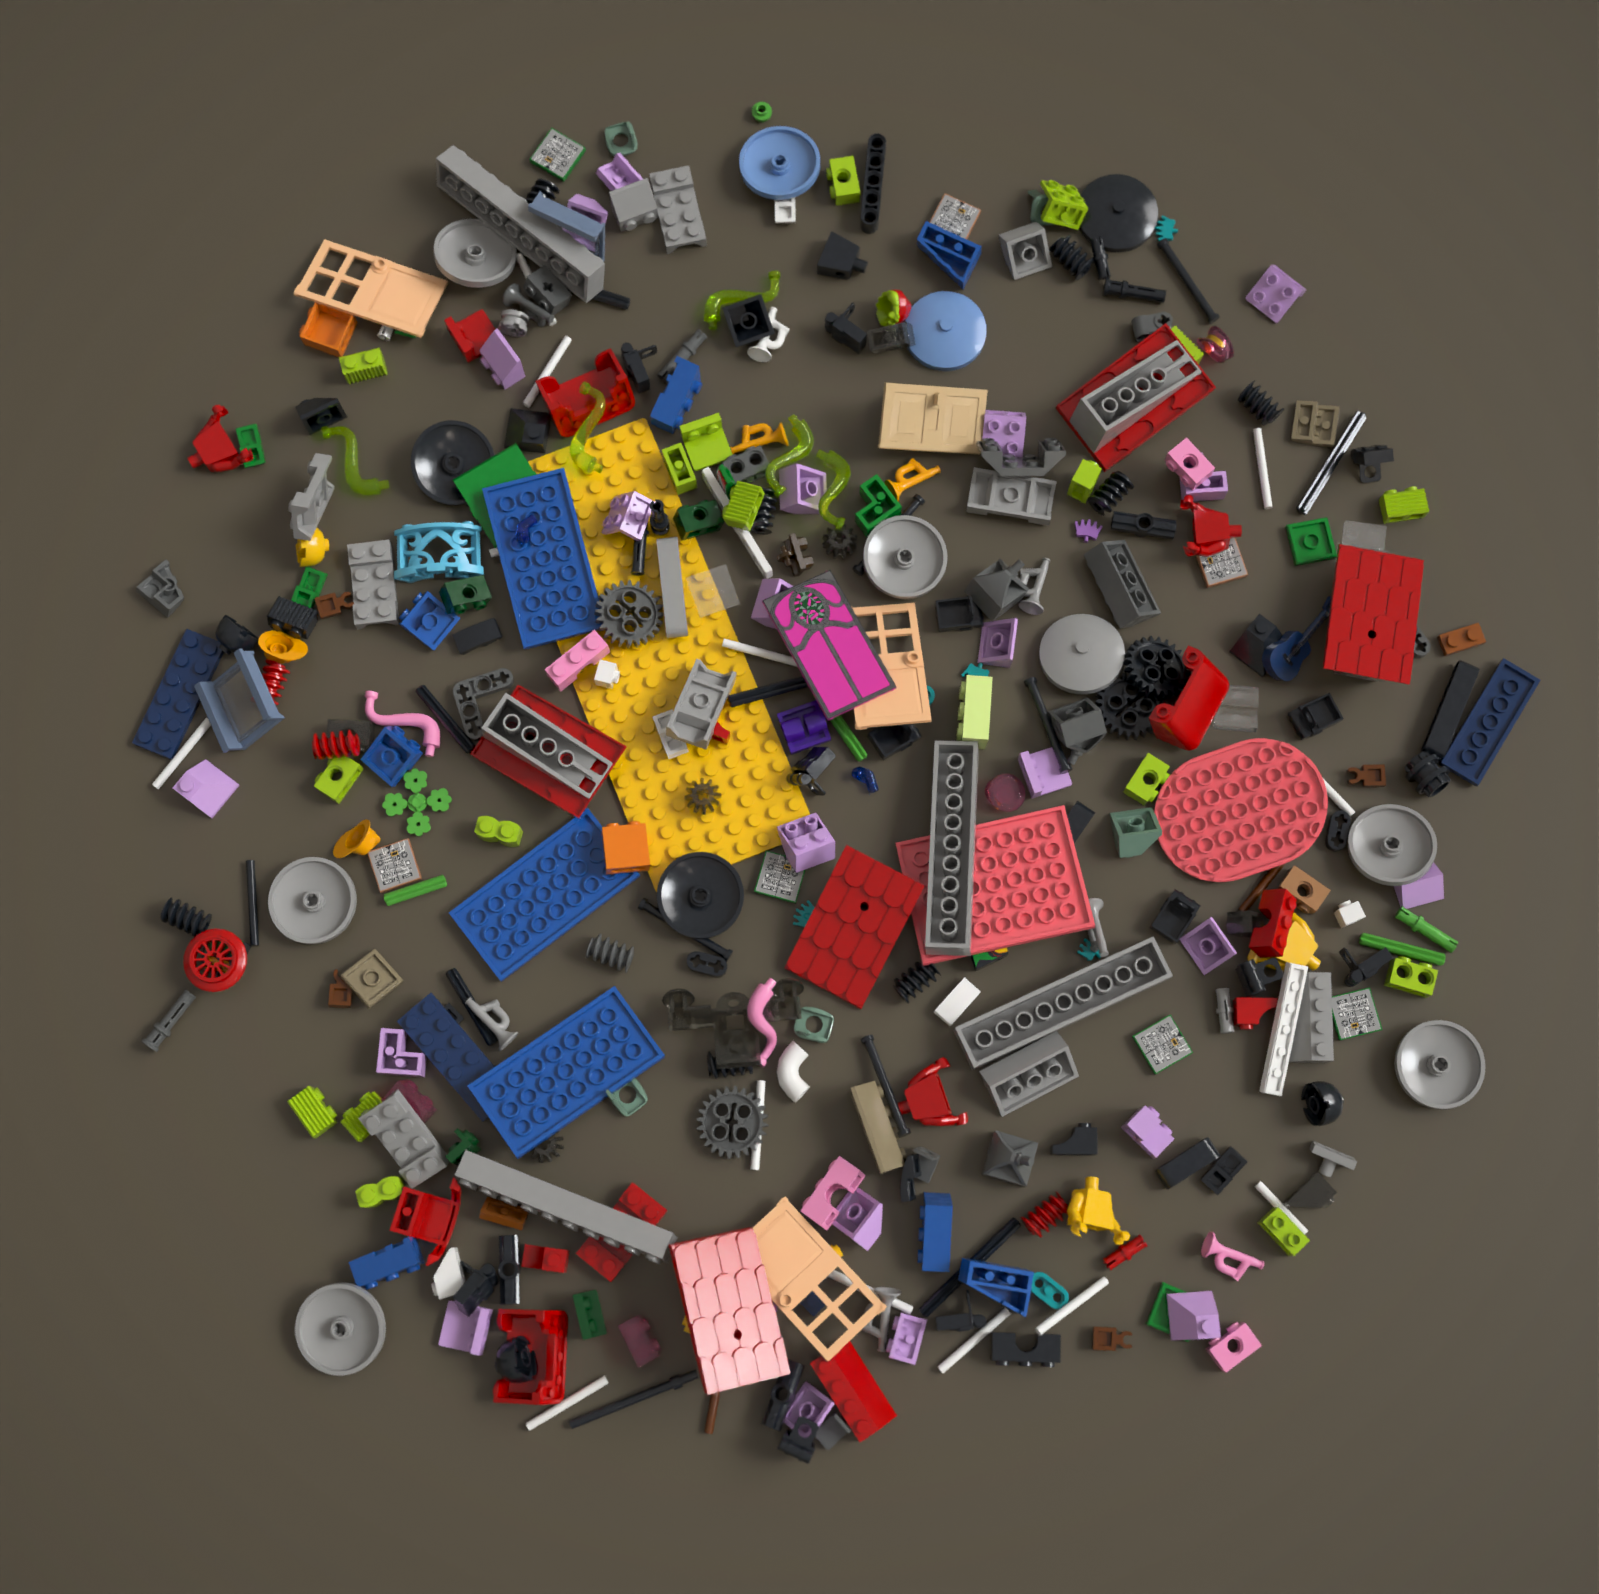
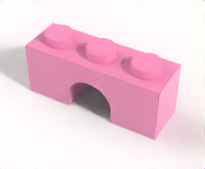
M593 630L548 666L545 672L561 692L577 679V674L585 666L591 663L595 665L609 654V647L601 636Z
M839 1156L837 1160L831 1162L825 1177L817 1182L811 1197L809 1196L805 1199L801 1212L827 1231L840 1213L831 1205L832 1194L838 1189H846L853 1194L865 1175L858 1168Z

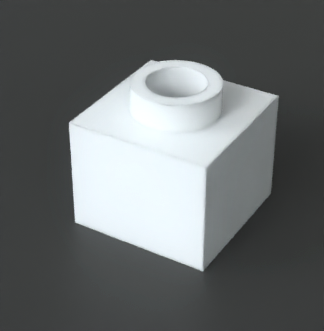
M600 660L594 678L595 684L612 689L614 683H618L620 671H618L616 663Z
M1350 900L1338 905L1339 909L1334 912L1341 928L1366 917L1359 901L1351 903Z

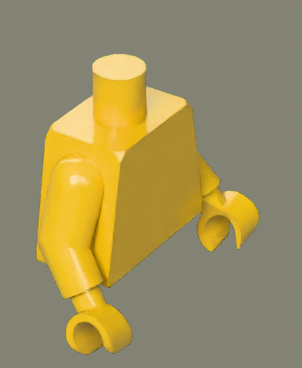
M1293 913L1292 925L1289 929L1283 957L1259 958L1252 950H1250L1247 957L1248 961L1254 959L1256 964L1276 958L1282 972H1284L1286 962L1308 966L1312 971L1316 970L1321 963L1313 955L1318 948V944L1314 941V935L1307 923L1296 913ZM1269 964L1265 966L1276 970V968L1273 965Z
M1085 1177V1188L1073 1190L1067 1209V1225L1071 1226V1232L1081 1237L1079 1228L1084 1233H1087V1229L1094 1231L1110 1230L1111 1233H1114L1113 1241L1115 1244H1123V1241H1128L1130 1238L1129 1232L1121 1231L1120 1225L1114 1218L1111 1194L1098 1190L1099 1178Z

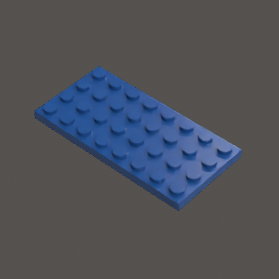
M564 468L482 488L524 650L591 633L593 630L598 631L602 625L595 623L596 619L600 617L594 615L595 610L599 609L595 607L599 601Z
M587 808L579 819L576 817L450 911L449 914L502 982L639 878L640 874L638 872L606 875L602 825Z
M614 986L468 1085V1088L515 1157L519 1159L609 1097L606 1093L608 1089L613 1094L664 1059L665 1055Z

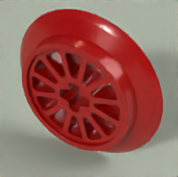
M209 929L199 933L188 944L183 958V966L187 978L197 988L208 992H219L232 987L242 977L247 965V952L243 942L234 933L225 929ZM217 941H220L221 944L217 949ZM209 942H212V950L208 946ZM227 945L229 948L222 952L224 946ZM203 946L207 950L206 954L200 951ZM230 952L232 953V957H224ZM198 953L205 956L204 958H196ZM216 954V957L219 958V962H215L214 965H212V962L209 961L210 957H214ZM232 961L231 966L224 964V962ZM196 962H204L198 967L196 965ZM221 966H225L228 968V971L225 974ZM205 967H207V968L205 969L203 975H202V974L200 973V970H202V969H204ZM212 969L211 978H207L209 972ZM217 969H218L219 973L221 974L220 977H216V970H217Z

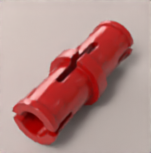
M1139 1234L1125 1245H1119V1249L1104 1257L1103 1262L1107 1264V1268L1111 1271L1125 1260H1131V1256L1148 1247L1147 1243L1143 1241V1237Z

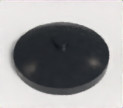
M1122 174L1105 175L1092 181L1080 195L1084 199L1088 210L1079 229L1088 241L1091 238L1102 236L1105 251L1120 253L1134 250L1144 244L1152 235L1158 219L1157 202L1150 189L1136 178Z
M442 421L427 428L416 440L411 453L412 475L421 491L434 501L446 505L465 504L466 501L453 482V479L493 457L494 451L486 436L476 427L462 421Z
M708 852L688 853L674 860L663 872L657 888V904L664 921L675 932L693 939H708L724 933L739 917L744 902V888L738 872L727 860Z

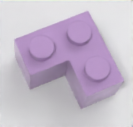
M1183 463L1186 468H1193L1190 463ZM1226 471L1213 472L1208 479L1194 490L1184 486L1180 480L1182 500L1186 495H1192L1193 501L1224 499L1228 492Z
M381 1028L377 1073L381 1075L425 1078L427 1056L423 1053L405 1052L407 1042L405 1030Z
M1145 1105L1139 1108L1121 1128L1154 1159L1174 1138L1171 1136L1173 1132L1165 1124L1160 1125L1162 1121L1158 1118L1160 1116L1153 1107L1150 1106L1148 1108Z

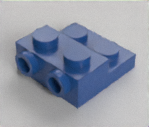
M428 591L424 594L420 592L412 601L415 604L410 611L405 609L400 615L399 619L402 621L399 625L434 651L460 620V617L455 613L447 614L444 604Z
M398 726L384 727L360 759L391 787L397 785L406 771L411 770L423 754L419 750L421 746L412 739H406L403 736L405 732Z

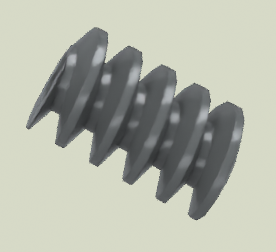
M599 934L596 938L591 939L585 957L590 958L593 954L594 961H598L601 957V964L604 965L609 961V967L613 968L617 964V970L621 971L625 967V973H627L634 957V947L632 946L626 951V943H623L619 948L618 940H615L611 945L610 937H607L603 942L602 934Z

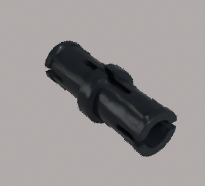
M1102 236L1091 238L1089 242L1092 248V259L1096 266L1098 280H1104L1106 277L1110 278L1111 274L1107 261L1108 254L1105 253Z

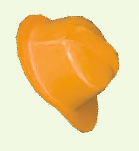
M266 631L258 639V644L264 651L266 659L280 664L301 659L308 652V646L305 642L281 631Z
M365 819L340 837L334 846L333 855L336 858H343L350 853L366 855L380 842V837L370 828V821Z

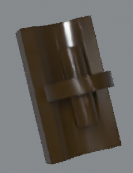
M795 533L789 534V538L783 542L784 546L780 547L781 554L777 556L778 562H785L786 567H791L793 576L796 577L800 576L803 571L811 569L814 562L810 555L802 556L801 551H805L808 548L806 537H796Z

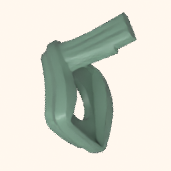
M622 122L605 128V141L612 156L615 157L617 153L625 156L637 150V139L630 122ZM618 134H625L628 137V143L623 147H618L613 143V138Z
M1036 189L1028 190V194L1034 197L1030 214L1031 222H1038L1040 225H1057L1042 221L1041 209L1048 202L1047 195H1042Z
M802 1007L797 1014L794 1032L800 1038L826 1043L831 1034L834 1017L819 1008ZM811 1016H817L822 1020V1029L817 1033H811L810 1030L806 1029V1020Z
M636 1078L625 1085L633 1087L636 1091V1098L631 1103H623L620 1100L619 1092L622 1088L613 1094L609 1089L606 1091L610 1101L621 1115L625 1117L638 1111L648 1101L646 1092Z

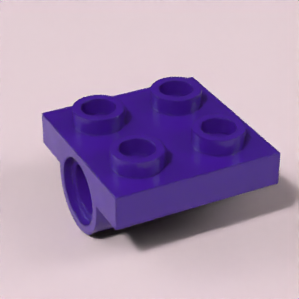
M817 700L777 714L791 755L831 741L825 717Z

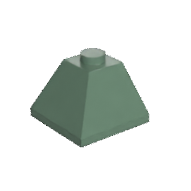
M1152 807L1110 813L1114 843L1120 858L1142 855L1162 835V829Z

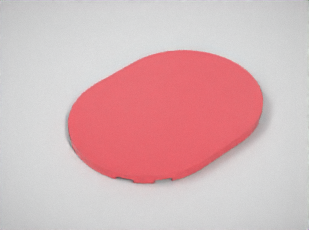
M1267 738L1244 740L1190 759L1173 771L1161 787L1155 804L1154 813L1162 829V835L1158 838V841L1171 862L1190 876L1209 882L1236 881L1284 865L1305 853L1322 831L1327 815L1328 797L1324 780L1316 765L1296 747L1285 742Z

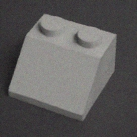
M647 178L609 192L612 212L621 232L633 230L638 225L648 224L659 218L657 205Z
M1038 222L999 234L1002 253L1014 280L1052 267L1045 229Z

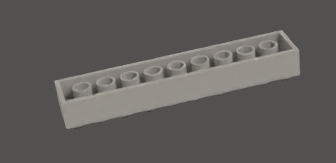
M454 145L436 158L437 186L538 266L546 265L566 288L585 303L589 302L603 290L605 263L600 257L591 253L585 245L578 243L569 233L559 228L557 224L529 212V204L523 197H519L509 186L504 185L495 175L487 172L478 162L473 161L464 151L459 150Z
M935 741L925 936L927 955L971 956L979 759L978 741Z
M1153 936L955 1027L953 1031L971 1069L974 1070L1169 980L1173 975Z
M465 1150L455 1173V1176L460 1179L459 1183L469 1189L476 1191L478 1187L480 1188L479 1191L494 1199L497 1198V1195L501 1196V1200L514 1207H517V1204H521V1208L531 1214L537 1215L540 1212L542 1213L541 1216L551 1222L563 1221L562 1224L565 1227L578 1232L579 1228L583 1229V1233L593 1239L598 1240L599 1237H603V1241L613 1247L619 1248L620 1245H623L627 1252L639 1257L641 1253L645 1254V1258L658 1265L661 1262L668 1263L671 1256L668 1244H673L677 1241V1237L670 1231Z

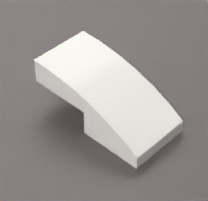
M795 197L775 200V223H796Z
M672 709L653 716L668 759L689 752L685 742L666 736V727L673 713Z
M964 977L937 1007L934 1013L947 1025L951 1026L981 991Z

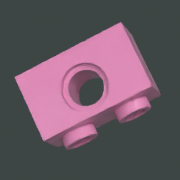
M1187 437L1169 451L1165 458L1169 470L1175 471L1183 485L1190 487L1192 490L1208 479L1215 469ZM1183 463H1190L1193 468H1186Z
M1235 1322L1226 1329L1228 1332L1221 1338H1213L1208 1342L1210 1346L1206 1350L1222 1372H1228L1262 1346L1246 1323L1241 1322L1239 1324ZM1231 1339L1237 1342V1349L1233 1352H1230L1227 1348V1343Z

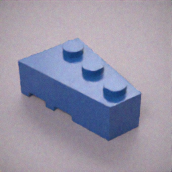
M925 221L917 238V247L964 290L981 255V246Z
M676 356L674 361L676 362V369L672 375L668 374L666 380L669 382L663 393L660 392L650 415L652 425L671 434H674L676 428L680 429L679 426L684 421L683 415L685 411L688 412L693 404L692 398L694 394L700 392L702 387L699 366L679 356Z
M924 1192L923 1206H920V1219H923V1227L919 1228L918 1240L922 1241V1249H918L917 1263H921L922 1271L949 1272L953 1209L950 1193Z
M407 1237L399 1243L390 1244L384 1249L350 1261L349 1265L356 1285L369 1290L378 1286L377 1282L386 1279V1282L399 1278L398 1273L407 1270L409 1274L421 1269L419 1265L424 1264L425 1261L417 1238Z
M962 1258L959 1281L1024 1317L1027 1316L1034 1272L1025 1268Z

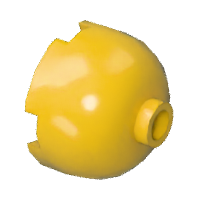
M316 528L311 541L297 539L296 555L299 567H310L319 564L324 558L325 551H329V540L324 539L323 533L319 528Z

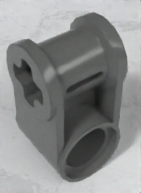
M1160 312L1133 318L1131 322L1135 340L1137 342L1143 341L1165 323L1171 329L1173 323L1172 316L1167 312Z

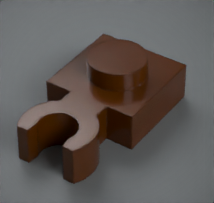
M335 592L314 598L320 619L340 615V608L352 609L354 602L346 603L344 601L347 597H351V592H344L339 598L336 597Z
M1385 764L1362 765V771L1355 767L1347 770V773L1355 774V779L1347 781L1349 785L1362 781V787L1386 786Z
M335 969L333 976L336 984H330L328 1006L333 1008H351L352 990L338 977V969Z
M1093 1326L1092 1350L1116 1351V1344H1119L1122 1348H1132L1131 1344L1123 1342L1124 1336H1132V1332L1123 1331L1120 1334H1116V1328Z

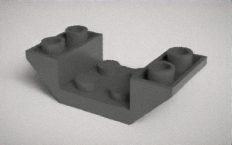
M984 438L982 441L976 442L981 456L1001 476H1044L1066 455V450L1056 438H1045L1044 441H1039L1038 457H1035L1033 454H1025L1023 457H1015L1011 454L1003 455L999 443L992 438Z

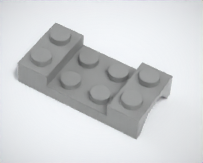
M689 165L650 173V182L658 209L667 254H671L675 249L684 245L695 243L702 247L707 246Z
M315 453L312 461H309L307 466V473L310 474L309 487L304 489V493L297 492L294 499L289 502L288 510L292 514L290 528L293 529L295 539L311 541L331 498L334 485L327 481L326 471L332 461L331 455Z
M974 467L966 512L981 515L992 513L1028 519L1029 523L1049 526L1057 481L1030 476H1001L997 471Z
M390 540L347 544L348 560L351 567L355 627L359 630L371 624L388 623L399 625L393 550Z
M696 659L666 727V736L706 750L726 699L729 697L735 684L737 672L731 671L721 674L707 669L701 660Z
M398 1089L372 1109L365 1110L358 1118L371 1136L375 1134L400 1166L398 1172L411 1189L447 1167L450 1162L445 1157L447 1153Z

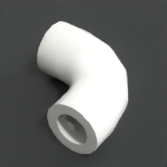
M792 1041L778 1060L777 1077L779 1085L785 1094L796 1103L810 1088L801 1079L798 1072L801 1063L809 1055Z

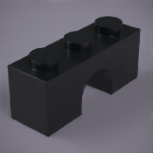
M991 1332L990 1360L996 1361V1365L1008 1366L1009 1361H1018V1366H1032V1362H1041V1367H1055V1363H1061V1335L1042 1334L1040 1336L1036 1334L1034 1347L1029 1351L1023 1352L1016 1346L1015 1333Z

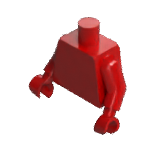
M214 405L212 408L214 414L210 416L205 426L192 442L198 452L187 459L193 469L205 463L210 472L234 470L244 462L252 461L253 453L251 448L249 451L247 448H244L239 455L220 424V417L227 415L229 411L224 406Z
M1186 495L1181 500L1180 508L1184 510L1190 508L1193 512L1194 543L1186 542L1188 547L1183 546L1187 556L1209 557L1229 548L1230 538L1242 536L1241 525H1229L1227 513L1205 508L1197 502L1194 503L1192 495Z
M946 1058L938 1059L935 1061V1064L922 1069L909 1080L908 1088L904 1090L907 1100L897 1103L902 1115L911 1112L913 1119L919 1120L924 1126H953L955 1123L958 1126L968 1122L967 1112L958 1116L950 1115L952 1111L939 1074H936L939 1069L951 1066Z

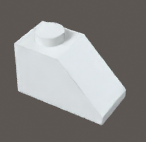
M457 1247L448 1250L433 1277L432 1290L435 1296L438 1295L439 1299L454 1296L466 1282Z

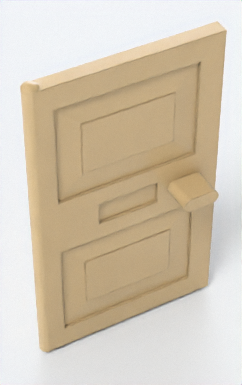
M885 382L878 448L980 455L976 442L982 441L988 390Z

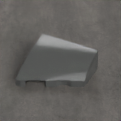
M164 560L152 570V575L136 587V592L168 618L180 606L184 596L177 587V580L171 573L169 562Z

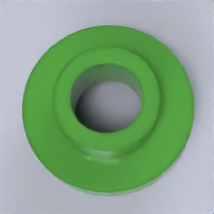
M758 102L752 108V116L758 122H765L772 115V108L766 102Z

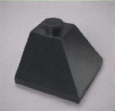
M762 294L722 307L736 347L775 334Z
M338 398L306 399L295 407L310 435L347 418Z
M510 408L504 448L506 449L516 443L522 451L546 453L551 422L550 413Z
M1259 613L1229 652L1263 678L1267 673L1262 663L1263 652L1270 644L1279 641L1283 635L1277 626Z

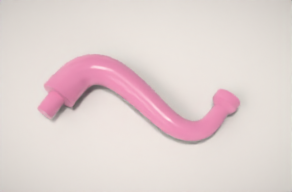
M365 691V713L371 722L381 726H414L421 728L424 731L422 745L426 747L425 756H434L435 748L440 747V729L433 718L419 713L379 715L374 711V700L377 699L378 693Z
M769 978L765 984H758L750 997L747 1007L749 1021L767 1038L765 1048L760 1055H756L753 1059L760 1067H765L767 1064L766 1060L773 1052L777 1043V1035L774 1028L763 1016L765 1005L774 995L772 988L775 986L776 981L772 978Z

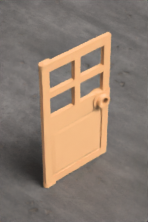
M324 239L300 285H297L294 296L422 338L425 327L448 281ZM329 250L347 255L338 273L320 267ZM354 258L371 263L363 281L345 275ZM316 274L334 279L325 297L307 291ZM341 282L358 287L350 305L332 299Z
M915 603L852 608L857 617L876 615L878 631H868L866 634L869 639L879 638L881 654L878 655L897 687L893 691L854 708L855 729L863 730L869 727L931 722ZM909 614L910 628L884 629L883 615ZM912 636L914 651L887 652L886 638Z
M785 1196L780 1199L775 1208L753 1227L754 1233L757 1236L762 1264L765 1267L771 1299L828 1362L876 1315L885 1311L887 1306L880 1301ZM838 1267L853 1284L832 1302L818 1285ZM859 1289L873 1306L852 1324L838 1307ZM813 1291L828 1308L807 1327L792 1310ZM833 1313L848 1330L827 1349L812 1332Z

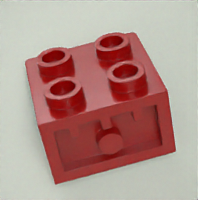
M483 309L461 321L455 322L451 316L444 320L448 332L468 363L481 356V347L493 331L496 330Z

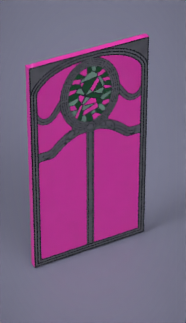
M831 570L762 600L764 607L827 720H832L897 688Z

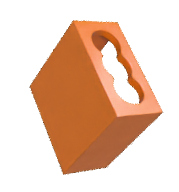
M315 302L314 306L310 307L308 311V319L306 324L302 325L299 335L304 345L336 357H342L358 322L354 315Z
M639 821L628 822L627 825L619 826L618 823H610L606 827H602L606 875L649 871L650 859L646 823L640 824Z

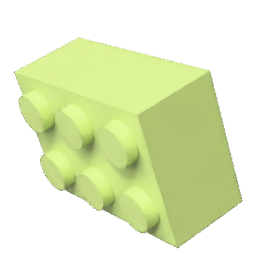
M967 675L965 681H961L959 700H963V702H960L957 720H961V723L958 724L956 741H978V748L985 750L989 740L993 677Z

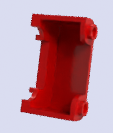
M611 348L599 353L595 357L596 369L562 384H558V381L553 376H546L535 381L561 436H573L626 413L634 407L635 398L628 378Z
M1188 645L1183 654L1182 661L1184 666L1191 672L1189 680L1174 706L1166 703L1157 705L1153 709L1149 721L1157 739L1191 751L1200 745L1230 686L1227 677L1200 650Z
M498 1309L496 1323L500 1331L507 1332V1340L517 1336H524L531 1343L527 1346L530 1352L534 1350L536 1354L537 1374L532 1376L534 1378L532 1381L520 1384L510 1383L504 1378L499 1379L493 1386V1402L530 1405L561 1403L565 1394L568 1333V1317L566 1312L563 1310Z

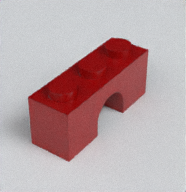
M1286 888L1263 890L1259 910L1270 921L1263 927L1253 928L1249 948L1259 958L1283 957L1297 900Z

